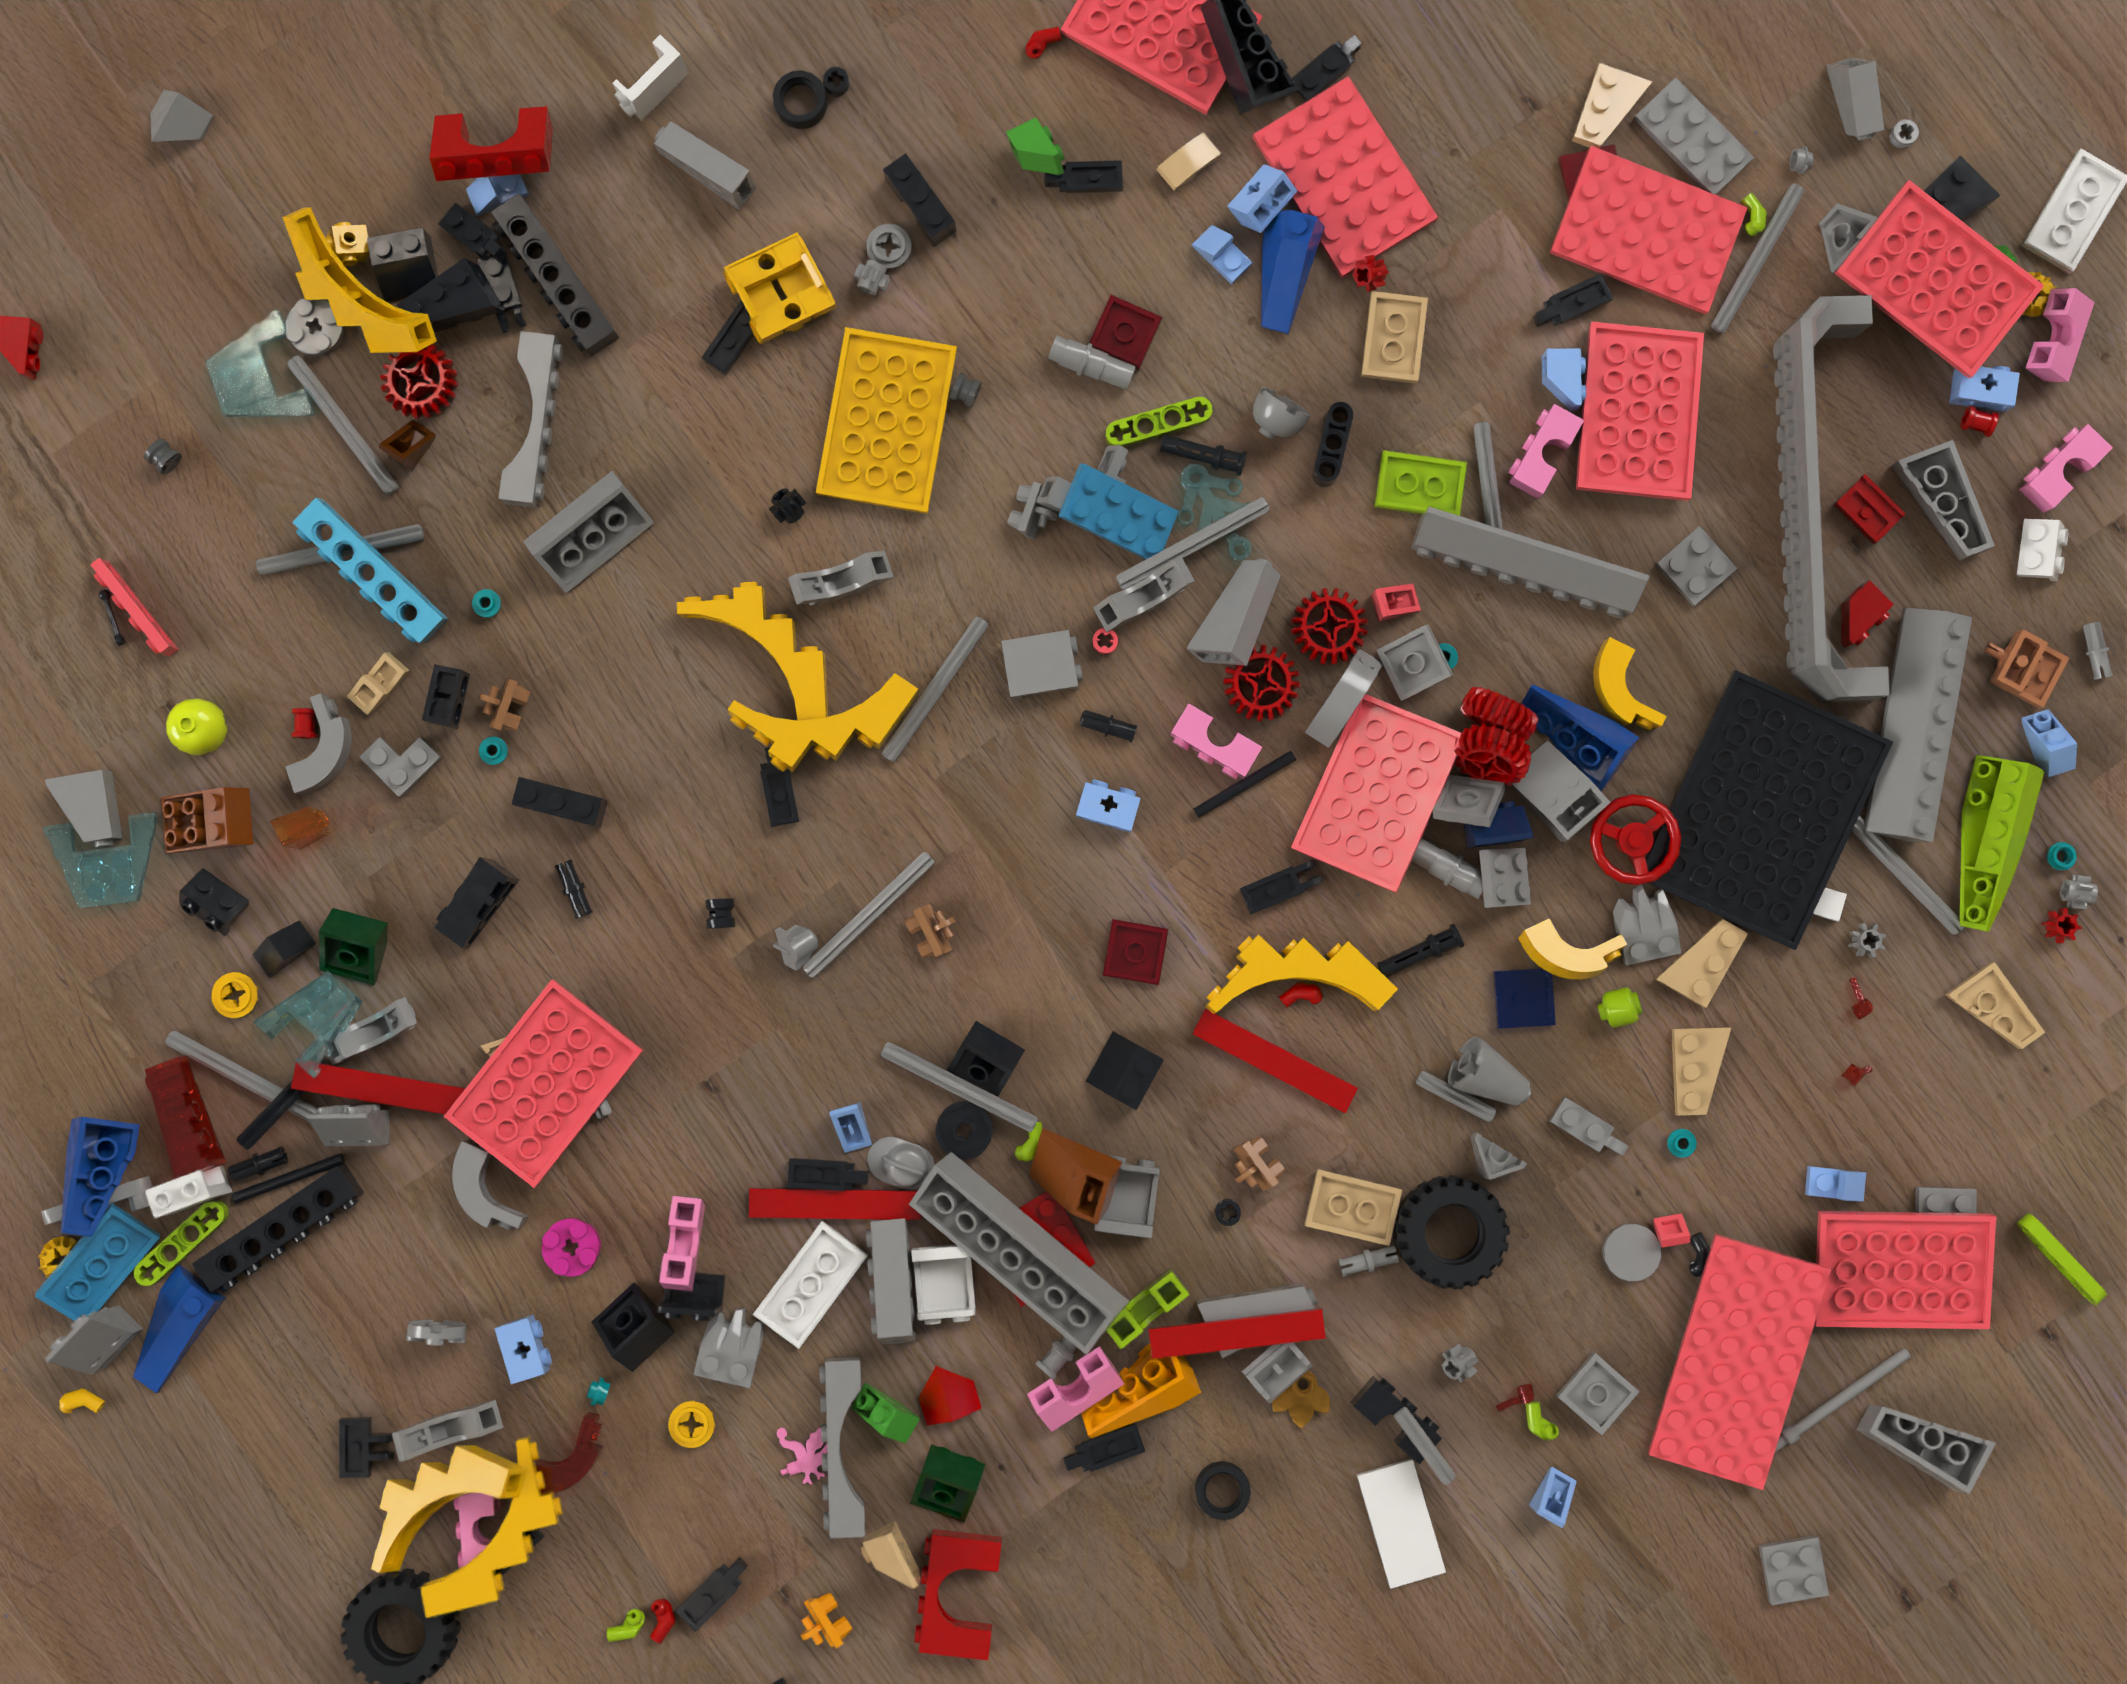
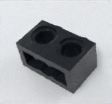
M434 664L422 720L430 724L458 729L470 674L460 669Z

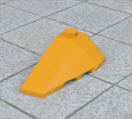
M1150 1344L1145 1346L1138 1353L1140 1357L1129 1369L1125 1367L1119 1373L1124 1385L1081 1413L1088 1436L1094 1438L1176 1408L1200 1394L1201 1390L1194 1370L1186 1357L1181 1355L1152 1359Z

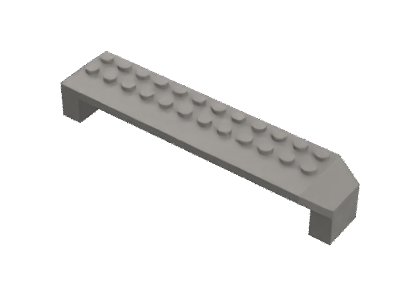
M1871 295L1819 297L1787 328L1773 346V357L1777 359L1778 370L1775 371L1774 383L1775 387H1779V398H1777L1775 405L1776 414L1780 415V426L1777 428V442L1781 443L1778 469L1782 471L1783 479L1779 486V496L1784 502V510L1781 511L1780 515L1781 527H1785V539L1782 540L1781 545L1782 554L1786 556V567L1783 569V582L1787 584L1784 609L1785 612H1788L1789 623L1785 627V637L1790 642V651L1787 652L1786 664L1788 669H1791V676L1820 703L1872 702L1889 696L1888 667L1847 668L1826 637L1813 347L1820 339L1856 338L1872 325Z

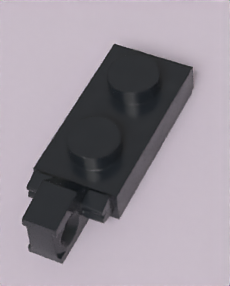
M1355 35L1343 45L1340 41L1334 45L1332 44L1292 77V80L1297 81L1301 87V90L1297 92L1305 102L1323 92L1350 69L1351 64L1355 62L1353 55L1361 49L1360 45L1362 44Z
M1121 160L1066 162L1065 165H1062L1063 174L1044 173L1045 187H1059V192L1123 191Z
M456 202L438 223L443 230L480 258H484L489 253L502 262L508 254L497 244V241L500 239L499 236Z
M1598 274L1551 296L1549 300L1543 303L1545 309L1536 312L1532 318L1537 327L1550 321L1556 326L1609 303L1614 298L1602 274Z
M771 747L765 748L767 763L760 764V773L771 827L799 822L790 771L787 768L785 771H781L770 762L772 758L769 756L768 750Z
M789 1158L788 1187L834 1191L853 1190V1183L867 1184L869 1182V1171L854 1170L855 1163H848V1161Z
M1132 1423L1081 1442V1444L1075 1446V1453L1067 1455L1063 1459L1067 1471L1082 1466L1084 1472L1088 1470L1092 1472L1145 1452V1448L1136 1423Z
M739 1557L729 1568L725 1564L717 1568L675 1612L696 1632L737 1591L738 1586L742 1583L738 1577L746 1570L748 1566L746 1562Z

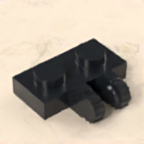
M344 1417L339 1419V1478H368L371 1476V1461L394 1459L393 1451L371 1452V1442L388 1443L394 1441L392 1433L371 1434V1417Z

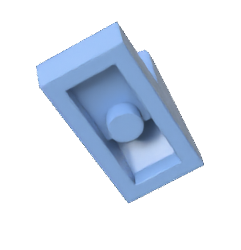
M521 174L477 178L466 189L477 217L493 211L518 193L522 198L529 196Z
M1211 225L1192 244V247L1232 285L1252 265V261L1232 243L1233 236Z
M1807 1166L1805 1195L1836 1198L1845 1201H1864L1866 1172Z

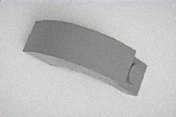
M1120 445L1107 446L1097 470L1125 484L1126 481L1117 475L1126 465L1125 457L1128 450ZM1059 476L1047 477L1036 503L1060 513L1072 483Z
M884 550L864 553L851 561L832 568L794 574L788 577L796 604L809 603V606L865 591L894 576Z
M1180 556L1171 560L1137 584L1108 596L1093 607L1105 631L1109 632L1171 600L1183 592L1184 588L1195 580Z
M1359 648L1357 654L1349 663L1305 733L1329 748L1373 683L1383 663Z
M321 693L310 697L321 731L319 744L308 758L285 766L293 791L299 795L309 794L329 784L343 769L351 749L352 733L349 719L341 716L336 718L335 715H338L336 703L332 698L329 699V696Z
M406 997L394 1001L383 1010L364 1020L330 1033L321 1041L332 1065L335 1066L364 1054L415 1028V1024H417L415 1011L408 1004Z
M471 1140L461 1141L453 1163L452 1182L456 1197L463 1210L475 1222L486 1228L493 1226L496 1219L499 1220V1226L508 1230L523 1227L529 1215L499 1203L490 1195L487 1189L485 1174L492 1155Z
M491 1400L409 1425V1427L393 1432L392 1437L400 1462L448 1444L484 1436L504 1427L496 1400Z

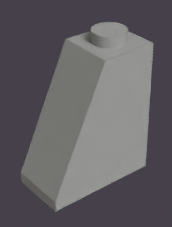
M1849 58L1827 64V72L1846 135L1857 137V140H1865L1874 137V132L1884 130L1876 61Z
M97 770L45 779L47 788L83 842L95 844V848L113 846L114 840L123 839L112 772Z

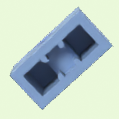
M1264 164L1227 207L1242 226L1261 233L1295 195L1297 189L1284 171Z
M1981 366L1974 376L1968 379L1955 369L1949 404L1973 405L1975 408L2006 412L2015 407L2020 373L2011 372L2010 368L2005 366H1994L1993 368Z
M1092 779L1091 784L1085 782L1076 817L1131 833L1140 798L1135 796L1136 791L1123 787L1119 788V792L1108 789V783ZM1108 797L1113 798V804L1118 805L1117 809L1111 808L1110 812L1104 811L1105 806L1100 804L1101 801H1107Z
M534 1314L494 1328L511 1384L543 1375L550 1370L549 1365L552 1364L551 1355L548 1348L543 1347L541 1340L543 1328L540 1321L535 1320ZM523 1344L524 1346L529 1345L531 1350L528 1352L521 1351L520 1346Z

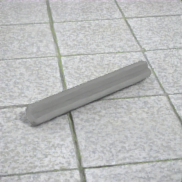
M1479 422L1474 425V435L1485 524L1503 529L1489 422Z

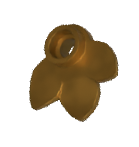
M1308 1370L1272 1401V1408L1274 1412L1289 1410V1414L1295 1424L1303 1428L1311 1420L1315 1410L1322 1413L1329 1412L1330 1398L1327 1391L1318 1386L1315 1375ZM1300 1379L1308 1380L1306 1388L1301 1389L1298 1387Z

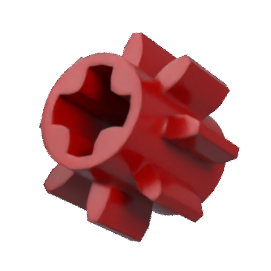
M1374 255L1365 256L1364 260L1355 262L1357 267L1352 276H1354L1357 287L1366 286V291L1371 292L1375 291L1377 287L1386 285L1384 279L1389 271H1387V267L1384 264V259L1375 261Z
M2060 908L2058 914L2055 911H2048L2047 914L2050 918L2046 922L2041 923V925L2046 927L2047 933L2045 937H2056L2055 941L2057 944L2064 943L2065 938L2069 941L2076 940L2074 933L2082 929L2076 920L2079 915H2067V908ZM2059 922L2061 924H2064V930L2063 928L2059 927Z

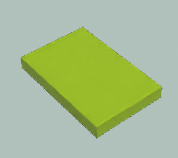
M1383 450L1374 508L1423 514L1428 507H1432L1460 516L1467 462Z

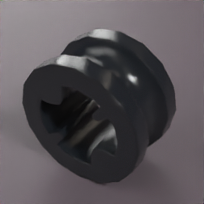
M832 67L825 72L823 82L829 94L841 96L848 91L849 77L844 69ZM838 76L840 80H844V82L840 81L841 86L835 87L834 84L829 83V81H833L832 77Z
M1224 1199L1217 1204L1215 1216L1222 1225L1232 1226L1239 1221L1241 1209L1236 1201ZM1227 1205H1232V1210H1236V1215L1230 1216L1229 1220L1223 1219L1224 1214L1220 1215V1210L1226 1209Z

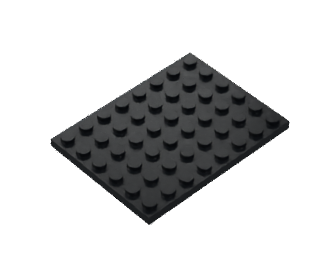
M1733 670L1669 807V810L1678 821L1682 837L1680 854L1668 873L1657 881L1648 884L1663 889L1672 895L1790 949L1796 950L1893 741L1742 672ZM1666 823L1661 825L1654 839L1653 846L1645 859L1648 871L1661 864L1668 853L1670 835Z

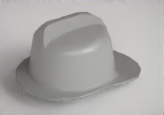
M881 1138L868 1151L867 1163L872 1174L879 1180L902 1189H919L935 1166L933 1157L928 1150L900 1138Z

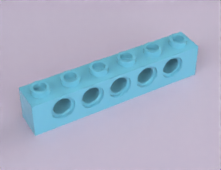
M315 498L292 522L298 528L296 533L307 543L312 541L320 548L317 553L328 563L333 561L341 568L338 573L349 583L354 581L362 588L359 593L370 603L375 601L383 609L380 613L391 623L396 621L403 627L402 634L412 643L416 641L418 643H426L448 620L433 603L325 500ZM329 525L332 528L333 534L329 540L325 541L321 536V530L324 526ZM347 545H350L354 551V555L349 561H346L342 556V550ZM368 565H371L375 570L374 578L370 581H367L363 576V570ZM389 585H392L396 590V596L391 601H388L384 596V590ZM409 605H413L417 610V616L413 621H409L405 616V609Z

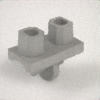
M1033 482L1032 486H1019L1016 496L1019 502L1026 504L1022 513L1013 510L1007 521L1011 527L1017 529L1030 539H1035L1038 527L1045 528L1048 520L1056 521L1058 516L1057 513L1036 503L1043 486L1037 482Z

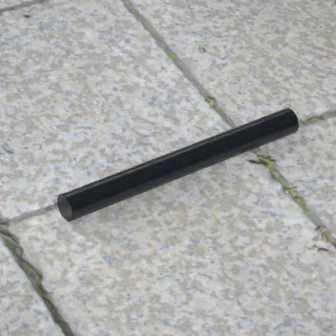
M1290 750L1193 808L1198 818L1204 816L1296 761L1294 754Z
M342 1153L234 1192L232 1193V1199L235 1204L335 1168L338 1165L345 1164V1159Z

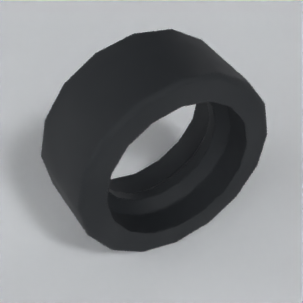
M803 70L791 71L783 75L775 84L773 91L774 107L781 121L789 127L796 129L810 128L818 124L825 116L828 106L826 91L820 79L814 74ZM795 85H807L816 93V106L805 115H794L784 105L785 93Z
M1225 1461L1211 1463L1202 1469L1196 1479L1195 1493L1197 1502L1203 1512L1213 1519L1223 1521L1234 1519L1243 1513L1249 1504L1251 1491L1248 1478L1242 1469L1233 1463ZM1222 1473L1234 1477L1240 1488L1239 1497L1236 1502L1225 1508L1216 1507L1211 1504L1206 1497L1205 1491L1210 1478Z

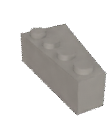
M1953 440L1898 460L1891 466L1960 561L1988 551L1995 546Z
M906 1219L870 1221L871 1229L866 1230L867 1247H872L873 1258L868 1259L869 1276H874V1287L869 1288L870 1304L876 1307V1317H871L872 1334H877V1338L882 1345L917 1342L916 1331L912 1329L915 1311L913 1299L910 1298L913 1286L911 1269L908 1266V1263H910L907 1221Z
M1876 1405L1868 1406L1856 1429L1950 1489L1970 1494L1996 1444L1989 1440Z

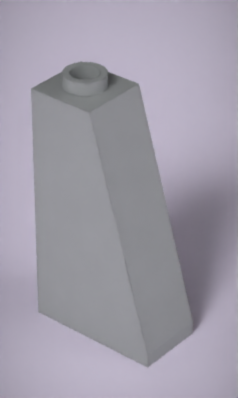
M670 121L667 127H662L656 134L654 145L658 153L739 211L755 191L756 187L749 170Z
M1262 558L1243 560L1187 647V650L1201 662L1247 666L1281 576L1272 567L1271 562Z
M1302 1283L1196 1301L1205 1322L1314 1309V1305L1318 1304L1311 1288L1305 1290ZM1240 1349L1224 1350L1219 1352L1223 1358Z

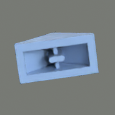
M861 1102L830 1111V1117L845 1153L872 1145Z
M1551 1466L1529 1506L1537 1514L1562 1528L1566 1522L1577 1481Z

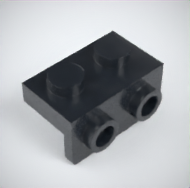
M204 868L179 891V903L183 911L190 916H197L203 920V923L209 930L213 932L218 931L224 936L229 932L230 924L249 906L248 899Z

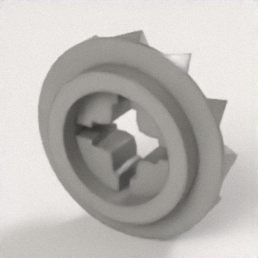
M883 224L876 227L868 236L866 243L869 258L884 265L887 269L899 268L901 264L908 261L912 250L908 233L902 227L895 224ZM889 236H891L893 246L898 248L893 249L889 257H887L885 249L881 248V246L887 245Z

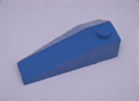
M1293 210L1280 211L1265 229L1262 238L1261 326L1263 328L1289 335L1325 227L1316 216Z
M1532 685L1521 703L1536 714L1538 718L1537 730L1541 734H1546L1555 744V748L1583 772L1601 792L1627 759L1640 738L1616 721L1536 685Z
M82 1116L71 1120L66 1153L61 1222L62 1234L93 1236L108 1207V1202L114 1190L119 1186L128 1163L131 1162L135 1155L139 1124Z
M180 1264L177 1265L160 1289L133 1377L155 1393H158L226 1297L217 1291L210 1292L201 1279Z

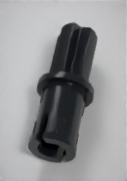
M1088 710L1083 711L1080 719V725L1105 733V737L1111 735L1128 740L1129 742L1133 741L1137 725L1114 719V715L1108 717Z
M280 1146L277 1149L260 1155L255 1153L252 1155V1158L229 1166L228 1173L230 1179L237 1182L256 1174L261 1176L269 1169L288 1164L287 1154L282 1153L285 1149L283 1146Z

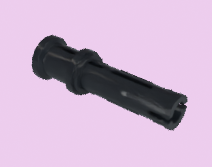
M1166 434L1163 435L1160 452L1211 464L1214 470L1218 471L1221 468L1236 472L1237 476L1242 475L1247 457V451L1239 453L1225 449L1224 445H1217L1214 448L1167 436ZM1177 446L1200 451V454L1179 449ZM1205 454H1212L1213 457L1206 456ZM1224 458L1232 459V460H1235V461H1237V462H1236V463H1233V462L1225 461Z
M1453 923L1449 925V929L1436 935L1429 934L1425 938L1426 941L1381 962L1379 961L1377 965L1380 972L1387 978L1432 956L1440 958L1442 953L1457 946L1462 948L1464 947V942Z

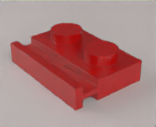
M1866 474L1861 476L1833 504L1873 545L1905 515Z

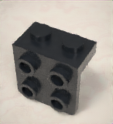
M695 1272L693 1291L665 1289L664 1301L658 1305L657 1312L664 1313L665 1318L679 1319L682 1315L687 1314L693 1315V1320L710 1321L711 1317L716 1316L723 1310L726 1275Z

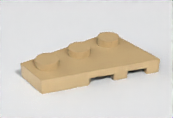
M1599 63L1572 142L1600 149L1618 127L1619 123L1635 106L1640 97L1648 90L1652 81Z
M1720 919L1683 955H1680L1673 964L1664 972H1661L1654 980L1701 1007L1707 1008L1748 933L1728 921Z
M1995 962L1988 963L1945 994V996L2018 1049H2023L2045 1033Z
M1730 1027L1672 1029L1675 1115L1707 1114L1731 1031Z

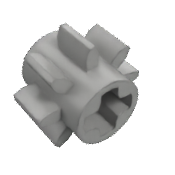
M867 260L865 266L858 264L854 273L855 280L859 281L857 288L871 295H876L878 289L885 292L890 281L889 275L885 274L887 268L873 260Z
M2072 874L2071 880H2064L2060 890V897L2063 901H2068L2067 908L2086 910L2087 904L2093 905L2095 903L2098 888L2096 884L2090 883L2091 877Z
M1865 923L1858 924L1859 931H1849V934L1853 937L1852 943H1849L1848 947H1855L1858 950L1856 952L1857 957H1862L1867 952L1869 958L1876 957L1875 950H1885L1884 945H1882V938H1885L1886 934H1880L1876 931L1878 929L1877 924H1872L1867 929ZM1870 936L1871 941L1864 945L1863 940Z
M1458 1343L1442 1354L1446 1360L1441 1366L1449 1378L1458 1379L1462 1383L1465 1379H1470L1478 1372L1473 1367L1478 1362V1359L1470 1348L1461 1347Z

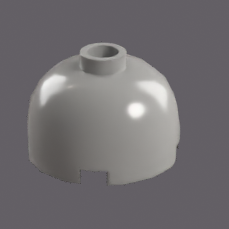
M1262 386L1254 400L1252 410L1254 420L1261 426L1259 432L1272 440L1275 436L1288 438L1299 433L1311 416L1308 414V411L1286 396L1276 395L1275 397V390Z

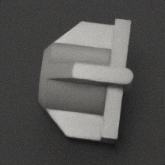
M794 925L788 930L780 927L775 929L778 941L773 944V947L781 951L784 964L797 971L810 960L812 952L817 949L818 940L816 935L809 928Z

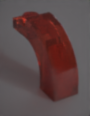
M588 1412L583 1417L577 1443L571 1456L560 1461L535 1460L537 1472L542 1471L544 1476L545 1488L541 1489L542 1494L551 1491L558 1493L570 1488L579 1482L595 1465L603 1449V1445L593 1443V1440H598L602 1429V1424L598 1423L600 1414Z

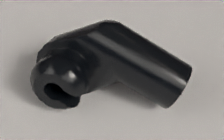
M1701 1232L1690 1236V1243L1697 1253L1696 1260L1689 1265V1271L1694 1277H1699L1703 1274L1710 1247Z

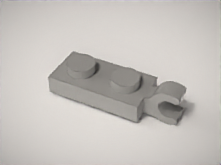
M1566 1097L1562 1098L1549 1122L1597 1152H1600L1603 1146H1606L1623 1156L1629 1147L1611 1136L1614 1130L1613 1126Z

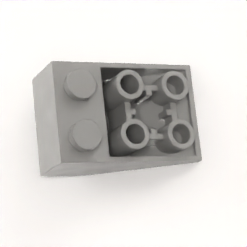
M1548 740L1531 754L1532 760L1525 778H1521L1520 783L1512 784L1514 790L1560 842L1570 839L1611 803L1597 786Z
M351 1104L317 1108V1113L308 1114V1120L324 1146H379L390 1144V1109H381V1104H363L352 1107Z
M120 1305L111 1308L104 1307L99 1312L95 1310L88 1316L83 1314L76 1319L70 1326L73 1330L66 1337L63 1335L50 1346L52 1352L45 1360L52 1364L93 1375L103 1371L143 1328Z

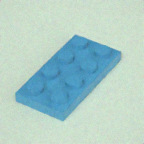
M1083 463L1078 466L1058 517L1146 560L1164 549L1179 511Z
M111 1203L107 1207L93 1236H83L35 1292V1297L74 1321L83 1314L88 1316L95 1310L98 1312L160 1238V1233Z

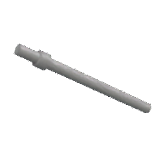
M1905 1348L1901 1349L1793 1426L1789 1424L1781 1430L1775 1452L1787 1444L1790 1446L1794 1444L1805 1431L1910 1359L1911 1355Z

